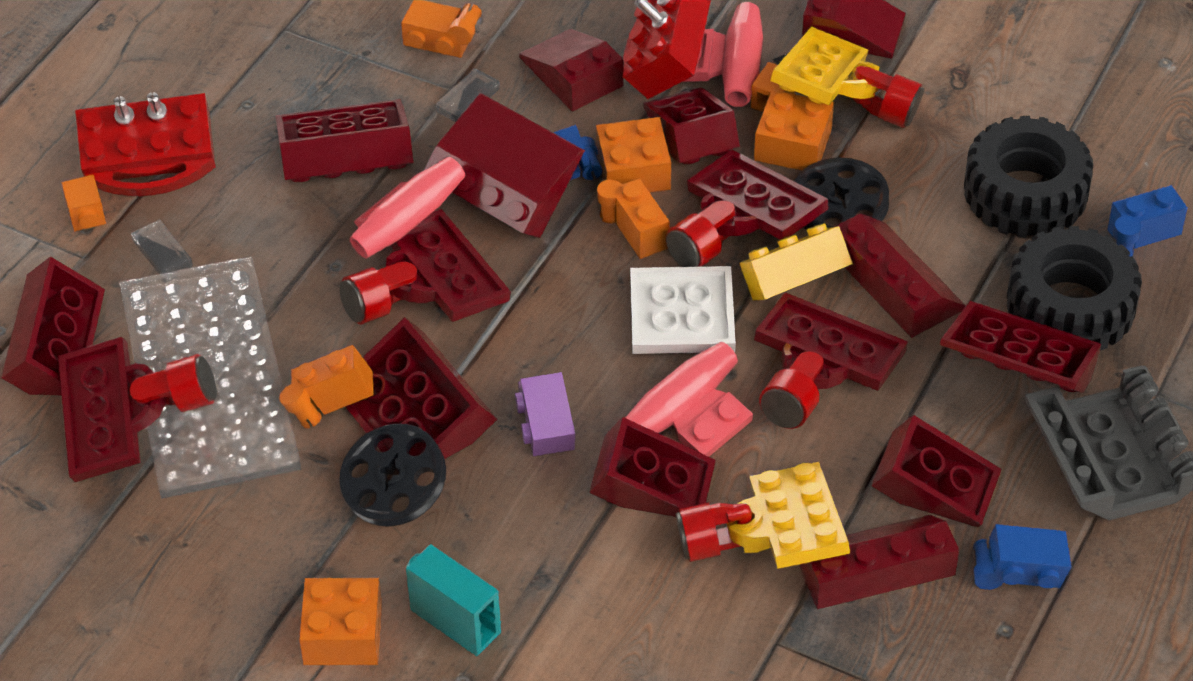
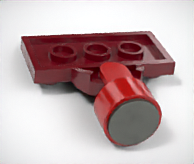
M730 150L687 180L688 191L702 198L701 212L699 214L692 213L672 226L667 231L666 243L670 254L682 267H703L721 253L722 242L729 236L745 235L757 229H761L780 240L792 236L828 210V198L734 150Z
M442 209L434 211L402 239L390 245L394 252L386 258V267L379 270L370 267L343 277L340 284V297L343 307L348 316L360 325L389 315L391 306L400 300L413 303L435 301L448 318L455 322L510 301L511 295L509 288Z
M785 292L755 330L754 341L783 352L781 360L783 369L772 377L759 397L760 407L766 417L774 424L788 429L798 428L805 423L820 400L818 389L838 386L845 379H850L879 391L906 353L908 341Z
M123 337L58 356L69 477L74 482H78L141 463L137 432L149 427L157 420L165 406L176 405L181 412L185 413L213 404L217 396V389L213 372L207 360L199 354H194L168 362L165 370L154 373L145 364L134 363L130 365L128 342Z

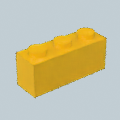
M826 223L819 224L807 229L808 236L798 239L797 235H792L777 241L779 247L768 251L766 246L749 252L750 259L739 264L752 300L768 299L853 264L840 227L827 228Z

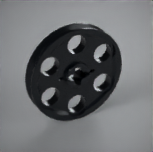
M852 158L824 159L806 167L794 180V182L828 198V210L803 228L806 230L823 224L830 218H836L844 222L856 216V213L862 210L872 212L873 215L870 217L883 221L888 212V184L876 168L863 161ZM843 171H850L855 174L851 178L838 176ZM811 179H820L824 183L820 186H811L807 182ZM871 186L879 189L875 194L863 192L864 188Z
M408 424L381 426L362 436L346 454L340 470V489L349 507L362 520L377 526L402 525L423 515L437 501L446 480V462L437 443L424 430ZM387 438L393 439V446L390 450L386 452L377 451L380 441ZM419 442L426 444V449L421 455H409L410 448L414 444ZM357 465H369L368 471L364 476L359 478L352 477V471ZM397 469L399 475H393L391 480H388L387 474L391 475ZM425 472L434 473V479L429 485H417V480L421 474ZM368 493L376 494V501L371 506L361 507L359 505L364 495ZM402 497L409 498V505L405 510L400 512L392 510L393 503L397 499Z

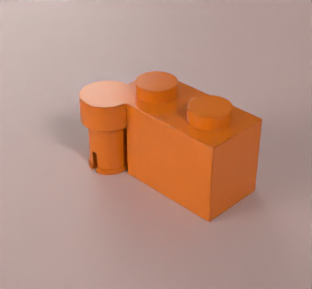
M413 0L401 22L403 45L462 58L475 34V25L482 15L481 9L473 4L471 10L468 11L471 4L467 3L461 11V8L425 0Z
M640 178L625 184L609 179L602 181L598 185L597 200L601 204L600 218L605 223H616L639 259L668 249L666 234L670 229V221Z
M351 345L291 369V384L282 390L279 400L289 413H294L304 428L309 429L310 424L307 422V419L313 427L321 420L322 415L317 410L318 408L325 415L373 396V371L354 345Z

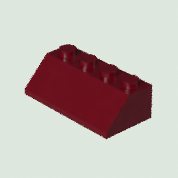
M860 213L834 226L840 227L853 263L844 268L911 338L962 312L966 307L950 288L885 222Z
M51 256L29 272L26 277L1 379L29 395L62 396L58 356L93 345L105 289Z
M926 515L848 534L846 536L849 542L850 554L799 564L817 609L955 576L959 548L947 522L933 515Z

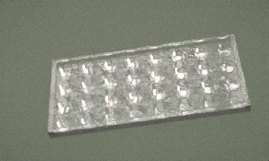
M252 256L119 282L134 362L147 365L155 373L165 370L168 362L199 354L209 363L216 383L217 396L213 404L185 413L181 412L176 405L165 406L160 417L147 427L161 499L302 470L289 412L279 400L283 386Z

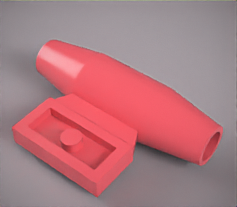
M751 2L740 3L735 9L726 35L718 33L714 29L704 30L695 75L683 82L710 81L711 78L722 75L725 100L729 105L744 107L750 102L752 84L760 73L763 45L761 15L757 5Z
M446 157L416 174L409 181L398 184L354 221L358 229L349 240L356 252L367 259L402 239L442 205L464 179L465 172L463 168L452 157Z
M719 342L686 360L649 390L625 418L657 433H661L674 425L678 440L683 445L710 457L753 419V413L730 392L726 393L716 390L718 385L738 363L735 352L726 343Z

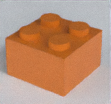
M771 90L755 133L754 161L801 171L809 165L821 161L832 130L834 102H831L830 105L812 102L806 96Z
M660 117L596 125L597 157L603 169V181L611 179L625 184L640 178L649 192L671 190V159Z
M305 578L299 638L303 665H378L382 614L379 578Z

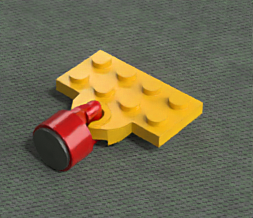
M811 27L776 66L770 81L779 84V87L789 92L796 91L808 96L812 102L830 105L838 94L853 98L854 102L862 105L872 115L903 129L912 122L924 93L921 83L899 74L892 77L880 72L879 66L864 62L869 51L868 49L814 27ZM879 89L886 91L884 98L875 95V93Z
M819 462L801 463L795 467L777 471L769 470L758 475L749 476L754 497L742 500L738 504L716 503L710 505L707 502L679 508V512L676 513L684 556L690 562L717 557L721 555L720 551L743 547L744 553H757L771 548L777 569L850 554L847 536ZM727 523L726 528L716 530V525Z

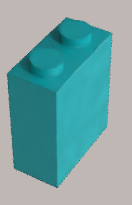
M431 544L422 553H417L410 559L406 567L410 610L472 654L478 656L501 633L499 591Z

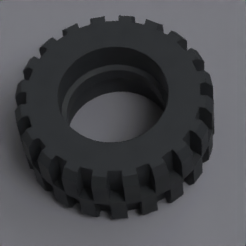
M1020 116V119H1013V117L1004 118L1000 124L995 122L986 127L985 131H981L970 145L964 179V196L966 202L971 206L970 209L978 218L982 216V222L990 228L993 226L997 227L1000 233L1006 235L1014 233L1017 234L1018 238H1026L1027 235L1035 236L1043 231L1047 234L1050 229L1061 227L1064 230V226L1068 228L1073 225L1086 209L1093 175V158L1089 154L1090 151L1083 141L1080 142V137L1073 130L1067 131L1066 126L1059 122L1054 124L1044 117H1039V119H1031L1030 116ZM1030 171L1038 173L1049 180L1036 183L1024 182L1009 176L1007 173Z
M1069 226L1065 230H1062L1061 227L1052 228L1047 234L1043 231L1033 236L1032 241H1026L1013 258L1006 297L1008 299V313L1101 343L1100 351L1107 349L1108 343L1111 346L1116 344L1132 327L1142 284V277L1138 271L1139 266L1134 257H1130V252L1122 244L1118 246L1115 238L1107 234L1105 237L1099 235L1098 230L1089 228L1088 231L1079 230V226ZM1062 282L1077 283L1092 289L1098 295L1089 298L1068 297L1056 292L1050 285Z

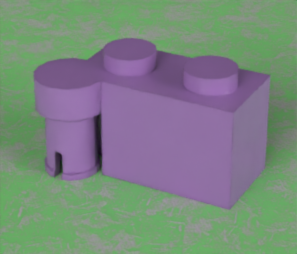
M562 372L520 379L518 381L519 392L515 393L518 414L524 413L526 423L521 424L524 444H531L533 456L575 450V430Z

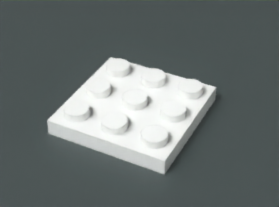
M731 266L630 268L633 354L701 353L719 342L726 343L735 352Z

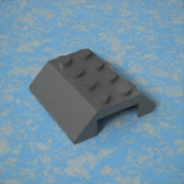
M1137 366L1123 370L1120 386L1116 389L1065 401L1057 386L1025 394L1024 397L1080 507L1107 520L1175 504L1193 491V451H1186L1179 455L1182 450L1188 447L1189 441L1183 434V430L1168 407L1166 400L1161 397L1151 400L1152 397L1158 394L1159 388L1146 366Z

